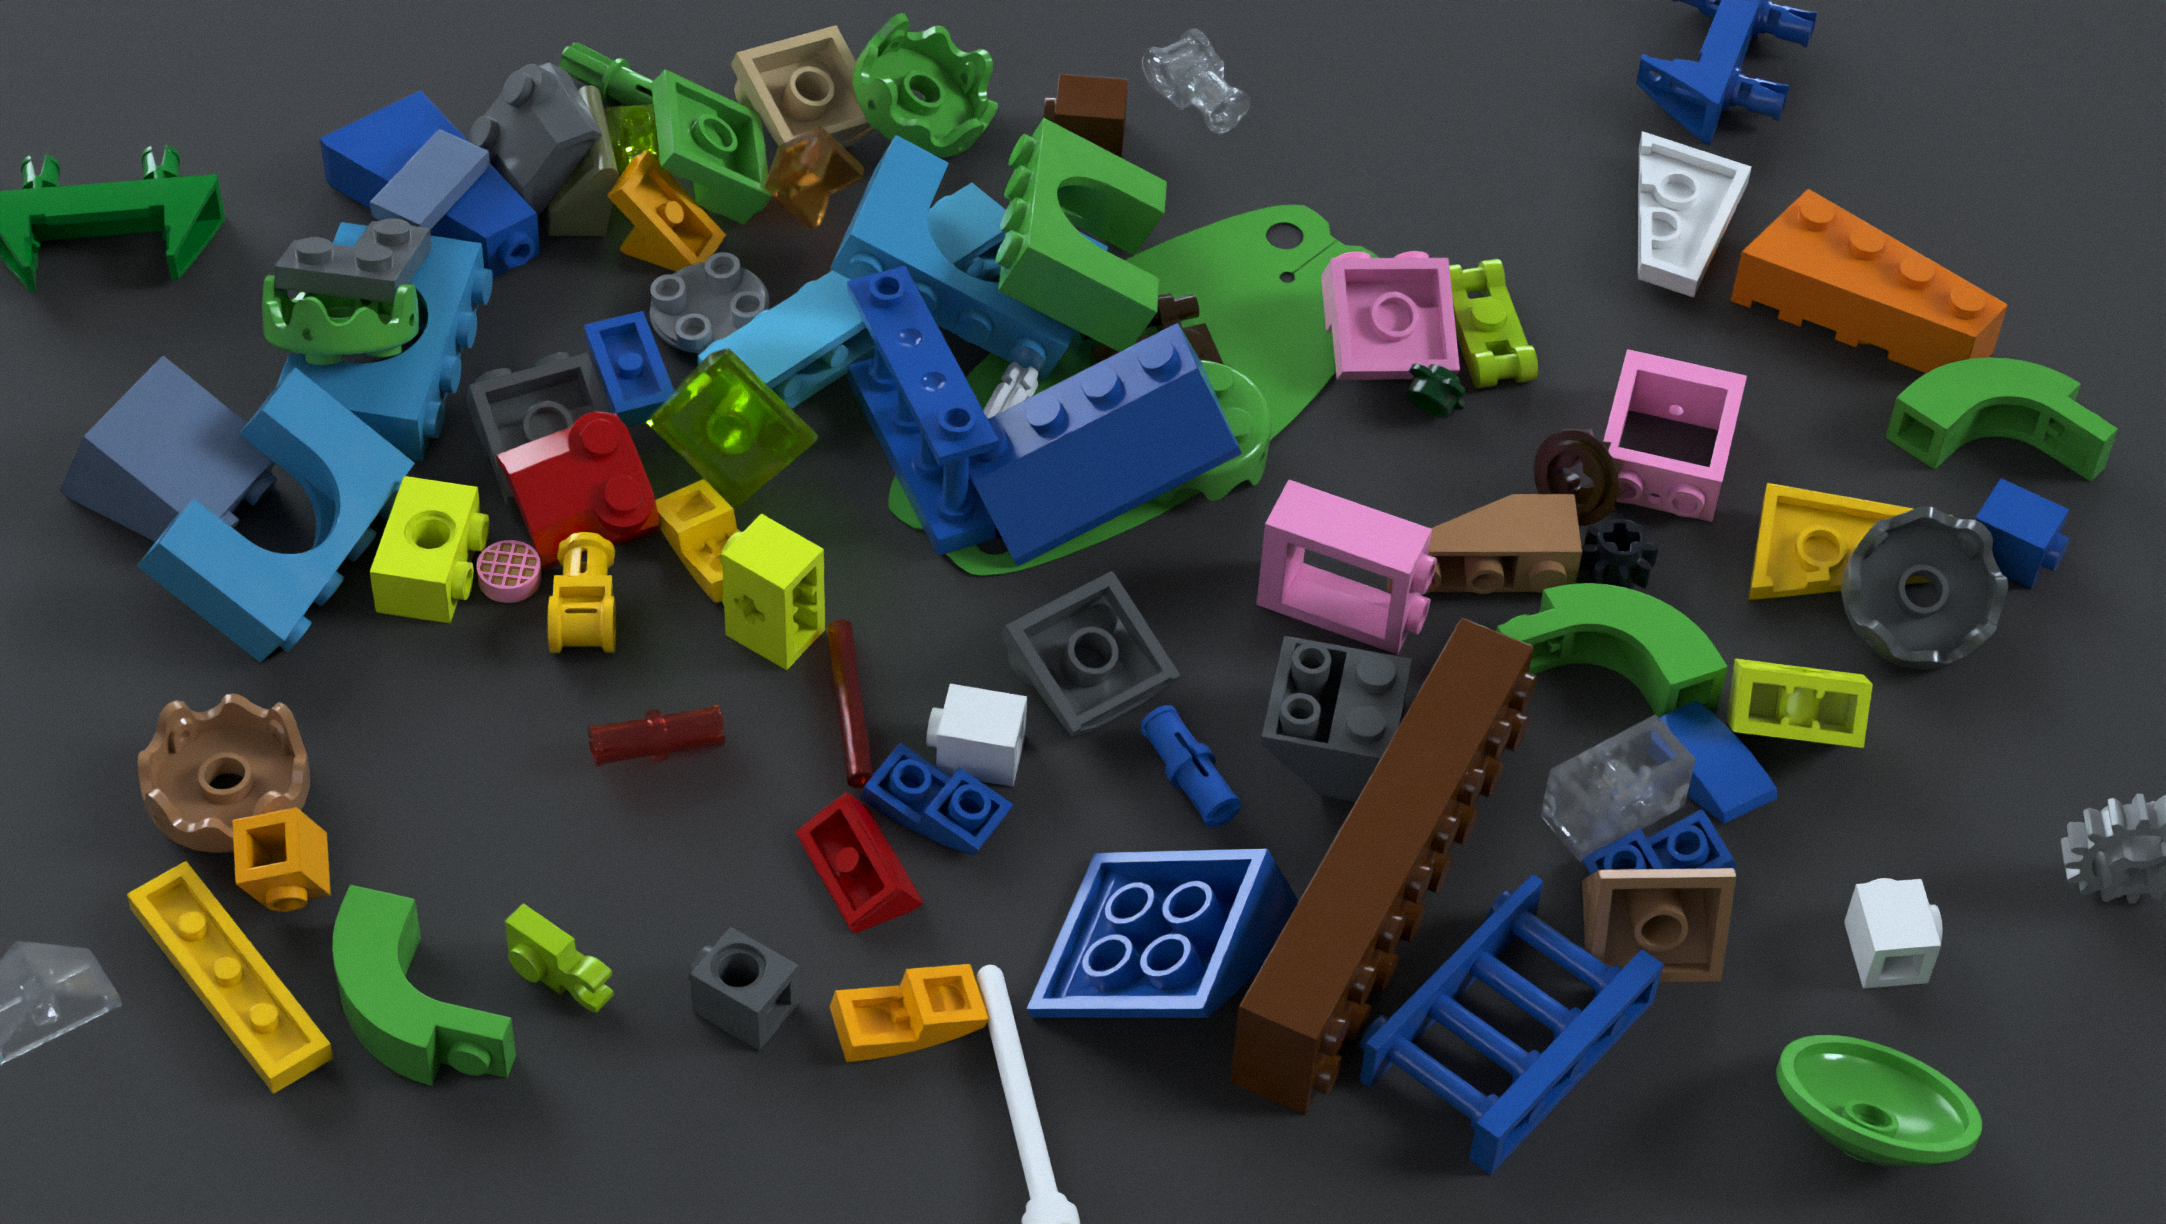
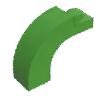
M1988 357L1966 359L1945 364L1918 378L1896 398L1885 438L1934 470L1955 450L1967 442L1984 437L2013 438L2037 447L2091 482L2104 470L2118 428L2075 402L2081 383L2051 368L2027 361Z
M1580 583L1543 589L1539 613L1516 616L1507 623L1498 625L1496 630L1499 633L1534 646L1529 669L1530 674L1574 663L1594 664L1609 668L1629 679L1641 691L1657 718L1696 700L1707 709L1717 707L1728 669L1725 661L1708 636L1686 615L1655 597L1614 585Z
M350 885L335 921L332 951L341 1004L352 1032L359 1042L386 1067L402 1076L430 1086L434 1083L441 1063L451 1065L456 1070L468 1075L477 1076L486 1073L508 1078L516 1057L511 1017L437 1001L418 991L407 980L408 968L421 939L415 899Z

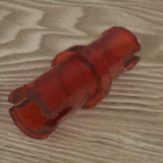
M717 704L706 708L663 715L659 709L647 710L644 713V718L597 726L593 724L587 727V735L589 738H592V741H588L594 767L650 756L653 762L666 761L669 753L725 745V735L719 732L724 730L721 710Z

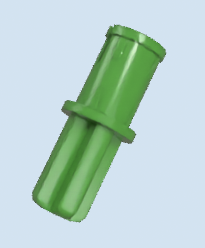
M578 42L573 43L571 46H566L562 52L559 67L566 70L570 77L587 86L597 87L602 100L611 102L615 99L644 114L647 118L655 120L651 86L653 80L630 69L629 62L623 58H618L614 61Z

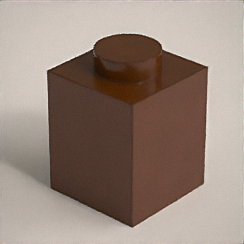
M1059 74L1057 96L1045 97L1043 118L1122 158L1128 79Z

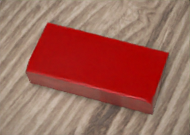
M845 792L795 831L848 927L855 934L912 912L924 904L870 809L849 793Z

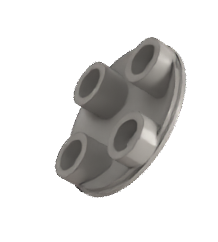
M716 253L711 255L706 262L687 266L673 274L662 275L654 280L650 288L652 299L649 313L654 330L669 345L692 353L704 352L714 341L728 337L750 323L760 312L770 309L769 294L764 283L754 273L741 267L740 260L730 253Z

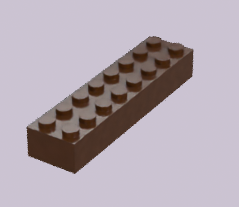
M1461 617L1239 1006L1230 1083L1303 1115H1306L1318 1092L1325 1095L1331 1092L1343 1064V1057L1338 1055L1346 1040L1357 1043L1360 1039L1372 1008L1371 1005L1366 1004L1374 989L1384 993L1389 986L1399 961V955L1394 953L1401 939L1411 943L1415 938L1426 911V905L1421 904L1428 890L1436 894L1440 892L1452 865L1453 857L1448 854L1453 844L1458 843L1462 846L1466 844L1479 813V809L1474 807L1480 795L1491 798L1504 769V762L1500 761L1504 751L1508 749L1516 752L1522 742L1529 723V716L1523 714L1531 700L1537 683V676L1529 673L1534 646Z

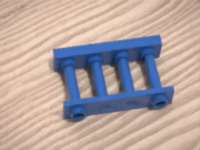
M906 266L847 281V291L875 343L874 358L847 365L848 383L936 555L940 556L995 539L996 526L969 474V457L999 449V439Z
M1534 874L1515 892L1509 889L1503 891L1491 905L1485 922L1391 1018H1388L1386 1015L1377 1018L1366 1031L1360 1044V1048L1364 1050L1360 1081L1371 1088L1395 1064L1471 1119L1470 1128L1474 1130L1469 1160L1489 1175L1494 1173L1653 1004L1664 965L1641 949L1624 968L1617 964L1610 968L1536 917L1543 881ZM1519 937L1594 989V999L1583 1011L1578 1007L1569 1010L1497 958ZM1478 978L1553 1031V1042L1542 1054L1537 1050L1528 1053L1457 1003L1456 1000ZM1437 1021L1513 1076L1512 1085L1501 1097L1494 1093L1486 1097L1418 1048L1414 1043Z

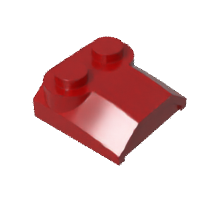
M587 413L578 418L570 428L523 444L496 456L498 466L503 469L534 548L539 555L541 571L560 565L557 558L559 543L573 533H597L604 539L612 542L613 546L616 547L658 533L661 523L653 489L629 430L616 413ZM582 551L581 558L587 556L588 552Z

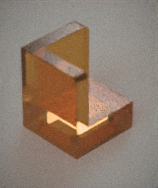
M819 125L778 146L765 189L808 229L812 230L822 224L830 195L860 181L865 168Z

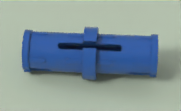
M1172 705L1158 707L1145 716L1140 725L1142 727L1140 732L1148 739L1165 763V776L1171 785L1176 789L1184 790L1203 817V822L1209 828H1216L1231 821L1240 811L1241 806L1239 804L1242 802L1216 769V757L1209 746L1196 741L1179 717L1178 711Z

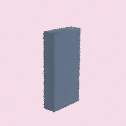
M439 129L370 201L372 217L378 220L401 219L407 221L410 226L432 229L490 167L489 151Z

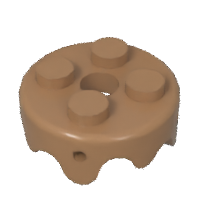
M232 693L225 695L220 704L213 709L205 712H195L184 701L175 700L167 704L160 712L152 741L138 755L137 766L140 788L148 816L165 836L175 843L195 851L209 853L234 852L232 820L295 807L302 810L310 789L309 761L297 722L290 709L280 702L276 703L271 709H265L251 703L239 694ZM233 773L243 777L238 785L230 789H216L209 785L219 775Z

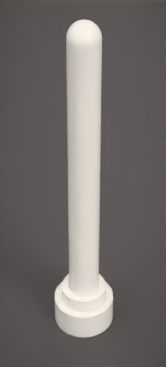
M995 965L983 966L978 971L977 984L988 1016L987 1024L1031 1199L1026 1204V1212L1022 1217V1224H1081L1076 1206L1067 1201L1066 1196L1058 1193L1003 972Z

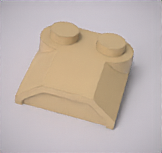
M837 25L736 53L731 63L738 78L734 87L735 97L739 104L759 113L762 122L784 155L807 159L854 145L877 131L867 122L864 113L856 101L852 86L853 69L856 61Z

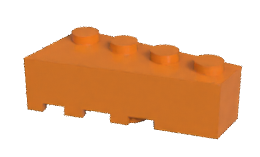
M1807 189L1741 252L1730 300L1748 308H1751L1754 301L1780 310L1778 319L1800 327L1805 319L1837 331L1835 340L1853 347H1857L1858 344H1872L1886 349L1887 359L1924 373L1960 360L1990 357L1994 352L2008 304L1810 189Z

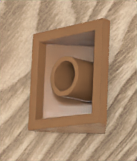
M1734 868L1598 870L1582 880L1585 951L1610 968L1616 964L1624 968L1643 949L1664 964L1659 983L1721 982L1736 884Z

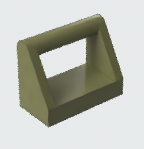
M584 86L578 91L603 135L598 141H595L542 211L547 236H606L613 202L607 195L617 182L619 173L600 91L595 86Z

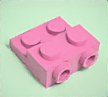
M1356 251L1343 253L1336 258H1331L1321 275L1326 332H1332L1337 380L1412 379L1414 376L1409 372V369L1414 363L1421 364L1427 368L1430 364H1436L1447 368L1455 375L1458 374L1460 367L1448 258H1429L1427 253L1420 251L1404 252L1396 255L1394 258H1371V255L1366 252Z

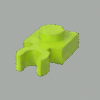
M524 903L505 920L509 961L514 969L526 980L534 983L540 980L560 995L567 989L577 1002L594 1013H597L614 996V991L604 984L612 976V970L599 959L593 956H584L578 952L575 946V938Z

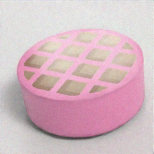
M516 540L499 541L485 548L478 557L476 567L479 587L488 598L502 603L523 601L532 596L541 584L542 573L539 555L533 547L524 542Z

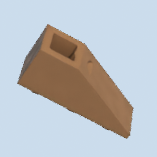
M1511 494L1431 528L1432 535L1428 555L1437 558V564L1426 593L1475 592L1478 594H1488L1492 592H1537L1543 594V589L1576 584L1582 547L1574 494ZM1388 577L1386 584L1387 592H1391L1393 579Z

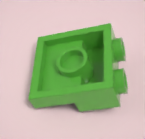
M664 69L651 83L660 166L676 177L693 181L696 204L713 214L723 215L745 225L754 214L760 213L766 207L769 199L772 197L766 158V144L764 142L762 121L759 113Z

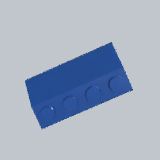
M1176 323L989 418L988 421L999 439V449L969 457V474L1017 566H1020L1241 455L1242 452L1201 360L1179 324Z

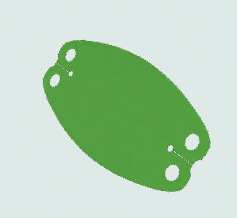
M1281 205L1250 211L1215 222L1158 244L1125 261L1160 278L1158 295L1171 293L1173 298L1192 294L1196 296L1199 305V317L1180 321L1182 327L1206 323L1223 364L1245 375L1260 389L1268 402L1272 418L1271 441L1300 414L1336 373L1332 332H1326L1321 282L1322 273L1331 258H1336L1343 253L1358 251L1370 254L1371 258L1379 257L1362 246H1348L1337 241L1336 238L1330 235L1329 223L1307 206ZM1278 223L1293 224L1302 231L1304 236L1303 242L1293 249H1280L1271 245L1267 240V230ZM1284 272L1293 273L1295 279L1293 282L1285 283L1281 281L1280 275ZM1155 327L1145 328L1140 337L1158 332ZM1075 330L1068 349L1047 379L1043 380L1037 377L1038 387L1033 396L1091 367V347L1102 345V343L1095 339L1083 341L1079 331ZM990 353L966 377L982 410L986 407L997 385L1003 382L1001 378L1008 365L1011 364L993 353ZM895 475L889 493V510L898 519L912 528L923 529ZM1182 488L1176 491L1170 502L1164 504L1149 500L1020 566H1017L1009 551L1003 554L992 555L981 551L977 545L946 553V555L958 567L971 575H1000L1024 570L1059 559L1124 533L1163 514L1201 491L1192 488Z

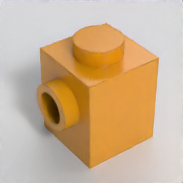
M295 807L232 820L236 885L269 910L288 912L306 907L308 904L307 900L331 896L327 832L300 809Z

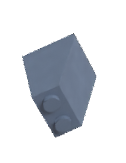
M162 356L83 436L59 491L69 499L156 542L171 521L194 498L234 529L240 520L234 513L245 501L252 507L257 506L272 489L278 478L271 473L275 463L239 435L247 422L165 356Z

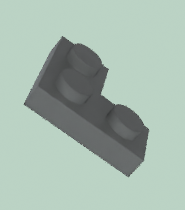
M390 218L378 222L371 221L354 247L334 245L331 241L320 237L293 240L274 266L275 288L394 303L397 288L402 284H409L431 251V228L410 226L407 221Z

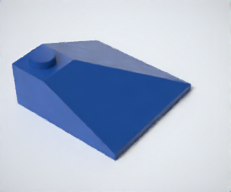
M1268 849L1094 853L1028 1004L1027 1011L1032 1018H1208L1260 971L1299 900Z

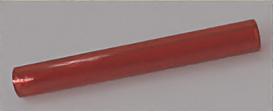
M839 619L827 625V636L846 777L850 787L864 788L872 778L873 773L852 624L849 621Z

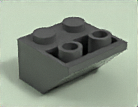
M1284 636L1263 728L1261 745L1320 796L1356 802L1402 722L1412 659Z

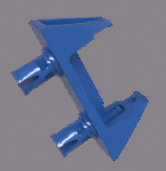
M1672 0L1699 8L1702 14L1714 18L1700 51L1698 62L1676 58L1673 61H1666L1642 54L1636 84L1680 125L1708 145L1711 144L1723 111H1729L1731 106H1742L1747 111L1772 117L1774 120L1779 121L1781 112L1786 104L1790 85L1779 84L1758 77L1755 79L1746 77L1745 74L1741 73V66L1753 37L1758 38L1760 33L1773 34L1775 38L1797 43L1807 48L1815 28L1818 12H1809L1788 5L1783 7L1774 4L1770 0ZM1652 70L1661 76H1654L1650 73V71Z

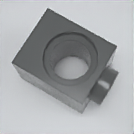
M732 927L725 932L714 947L711 945L705 946L697 954L689 970L688 979L691 981L693 1013L759 1051L799 1004L798 965ZM734 984H747L748 986H745V987H732L731 985H734Z

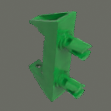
M165 145L161 166H156L151 146H149L141 155L143 180L59 186L60 164L58 160L53 156L45 154L41 174L35 175L31 156L29 155L21 163L22 189L0 191V260L28 292L36 291V271H38V251L42 241L164 231L162 239L166 241V258L171 280H179L209 244L225 221L218 174L179 177L180 155L178 151L169 145Z

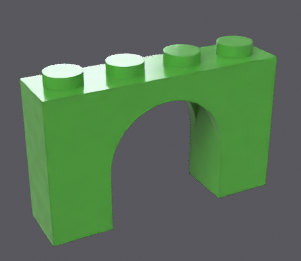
M1043 118L1032 136L1023 134L1020 137L1009 158L1008 165L1014 168V173L1004 193V197L1010 200V204L1000 224V230L1006 232L995 260L997 264L1001 265L998 291L1121 352L1136 343L1157 313L1160 278L1098 247L1083 236L1074 226L1135 256L1165 213L1167 181Z

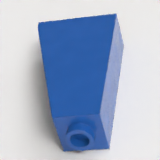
M419 90L320 138L325 179L329 185L371 210L370 201L439 129L467 142L469 141L427 96ZM491 164L431 229V236L482 243L484 268L492 270L493 278L513 268L520 267L528 260L540 255L537 213Z

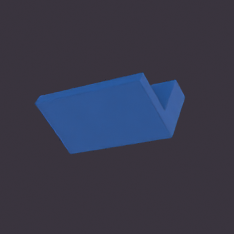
M640 311L585 324V342L612 413H616L626 427L658 420L668 449L681 447L677 396L644 312Z

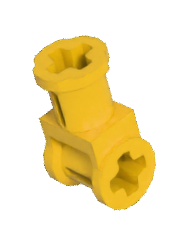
M573 533L567 539L562 540L558 547L557 558L560 565L563 566V575H554L553 596H549V653H560L563 647H602L605 653H615L616 600L613 594L612 575H607L608 568L614 563V546L612 542L604 539L597 533ZM584 550L588 552L587 562L581 561V553Z

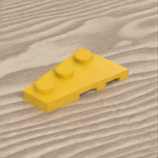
M1767 483L1763 495L1748 600L1842 591L1843 571L1850 553L1863 536L1879 520L1894 517L1913 510V508ZM1913 576L1907 579L1906 584L1931 581L1921 576Z

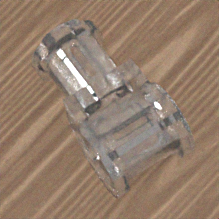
M1192 28L1185 31L1179 41L1162 49L1153 46L1142 53L1141 64L1143 73L1153 91L1161 97H1168L1180 110L1194 105L1204 115V124L1211 131H1215L1217 134L1226 133L1236 127L1247 114L1250 106L1249 96L1243 90H1239L1236 87L1232 88L1223 79L1224 61L1214 52L1209 39L1199 29Z

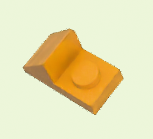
M649 150L633 157L607 195L635 225L619 249L628 256L678 271L693 264L706 262L715 253L726 236L673 176L660 166V162Z

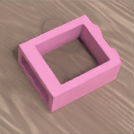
M1627 349L1603 440L1611 442L1609 453L1613 461L1623 464L1622 469L1618 473V480L1625 491L1616 501L1674 513L1682 517L1713 522L1747 376ZM1628 410L1718 430L1710 468L1619 447ZM1650 494H1658L1660 497H1654Z
M1288 480L1265 523L1256 605L1398 655L1408 633L1411 632L1417 635L1420 633L1429 611L1431 600L1422 596V594L1424 595L1427 592L1437 564V558L1428 555L1432 529ZM1305 549L1393 579L1392 591L1388 593L1303 563Z

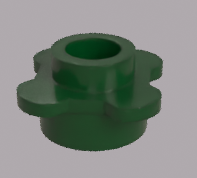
M1412 364L1409 372L1414 377L1410 382L1406 396L1413 405L1437 418H1448L1453 409L1463 410L1466 403L1461 397H1463L1465 389L1457 375L1447 368L1436 364H1430L1428 368L1421 364Z

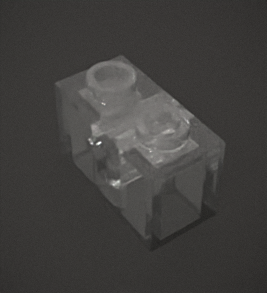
M1653 715L1550 769L1541 818L1573 855L1582 862V858L1638 828L1643 829L1684 807L1696 759L1656 715Z

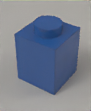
M2002 478L1975 518L1992 535V552L2002 575L2029 589H2032L2044 568L2053 572L2057 569L2070 542L2069 537L2061 534L2069 509Z

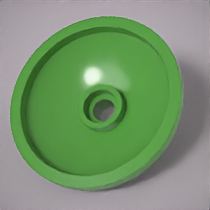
M1839 1035L1807 1036L1799 1038L1785 1047L1776 1068L1778 1084L1795 1113L1829 1144L1860 1161L1890 1167L1941 1166L1970 1154L1975 1148L1982 1131V1119L1977 1107L1955 1083L1929 1065L1905 1053L1878 1043Z

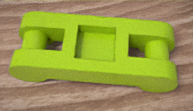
M1499 259L1485 260L1479 263L1478 268L1463 270L1459 264L1449 265L1456 338L1475 388L1494 387L1497 384V380L1514 378L1517 383L1537 380V355L1534 347L1527 343L1506 287L1505 273ZM1481 291L1483 297L1469 299L1467 295L1469 292Z

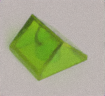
M730 348L710 353L647 421L735 509L814 444L819 437Z

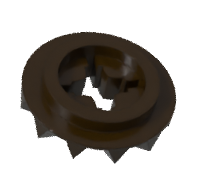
M1567 427L1551 434L1540 445L1534 460L1535 485L1539 494H1574L1578 525L1595 524L1616 511L1614 506L1616 499L1625 491L1618 480V473L1622 469L1623 464L1613 461L1609 453L1611 442L1596 439L1592 428L1577 430ZM1580 463H1583V473L1591 477V481H1594L1582 487L1579 486L1580 477L1572 473V469H1569Z

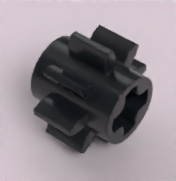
M1612 518V520L1604 523L1600 530L1593 526L1587 528L1584 546H1581L1582 556L1579 570L1590 571L1591 583L1608 584L1633 589L1635 585L1646 588L1649 584L1652 568L1655 567L1659 547L1652 543L1645 544V527L1643 525L1638 526L1636 523L1626 519Z

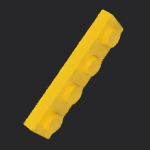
M187 861L127 894L130 910L273 1094L333 1059L331 1043Z

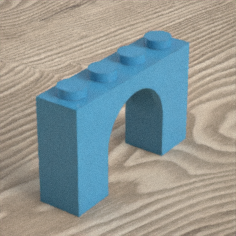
M895 135L873 172L830 269L853 280L905 265L937 325L1010 363L1017 362L1023 368L1034 367L1038 371V377L1046 380L1068 349L1075 329L999 292V283L980 280L964 273L943 256L931 236L928 214L949 163ZM1081 233L1092 243L1107 251L1108 246Z
M341 222L332 244L354 247L368 226ZM431 236V251L409 282L413 283L416 289L419 328L423 331L421 337L409 349L383 361L371 363L341 361L330 365L309 364L305 361V355L289 353L276 387L296 367L410 460L423 462L431 438L438 439L441 436L445 421L444 401L447 392L455 393L457 391L461 376L460 356L463 348L471 349L474 344L477 331L476 311L479 304L487 305L490 299L493 274L491 269L484 268L482 243Z
M296 367L270 393L239 435L290 474L306 492L316 519V534L311 550L298 554H280L260 548L239 534L194 498L171 521L137 565L144 573L260 663L278 646L289 652L301 639L312 623L303 615L313 602L320 607L323 606L340 586L345 577L336 570L345 558L355 562L375 538L377 533L369 525L377 514L381 515L384 519L390 515L401 481L415 464Z

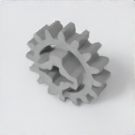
M2136 794L2132 804L2122 805L2117 799L2111 798L2108 799V806L2104 807L2101 811L2092 808L2083 810L2085 823L2069 822L2067 824L2068 837L2061 838L2060 840L2064 868L2066 869L2068 882L2079 883L2081 894L2088 895L2100 890L2103 902H2109L2115 897L2126 895L2128 903H2136L2140 898V894L2150 893L2157 900L2164 898V893L2166 892V795L2159 798L2156 802L2146 803L2144 794Z

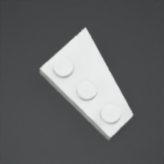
M1642 131L1639 144L1638 279L1694 298L1748 184L1752 167Z

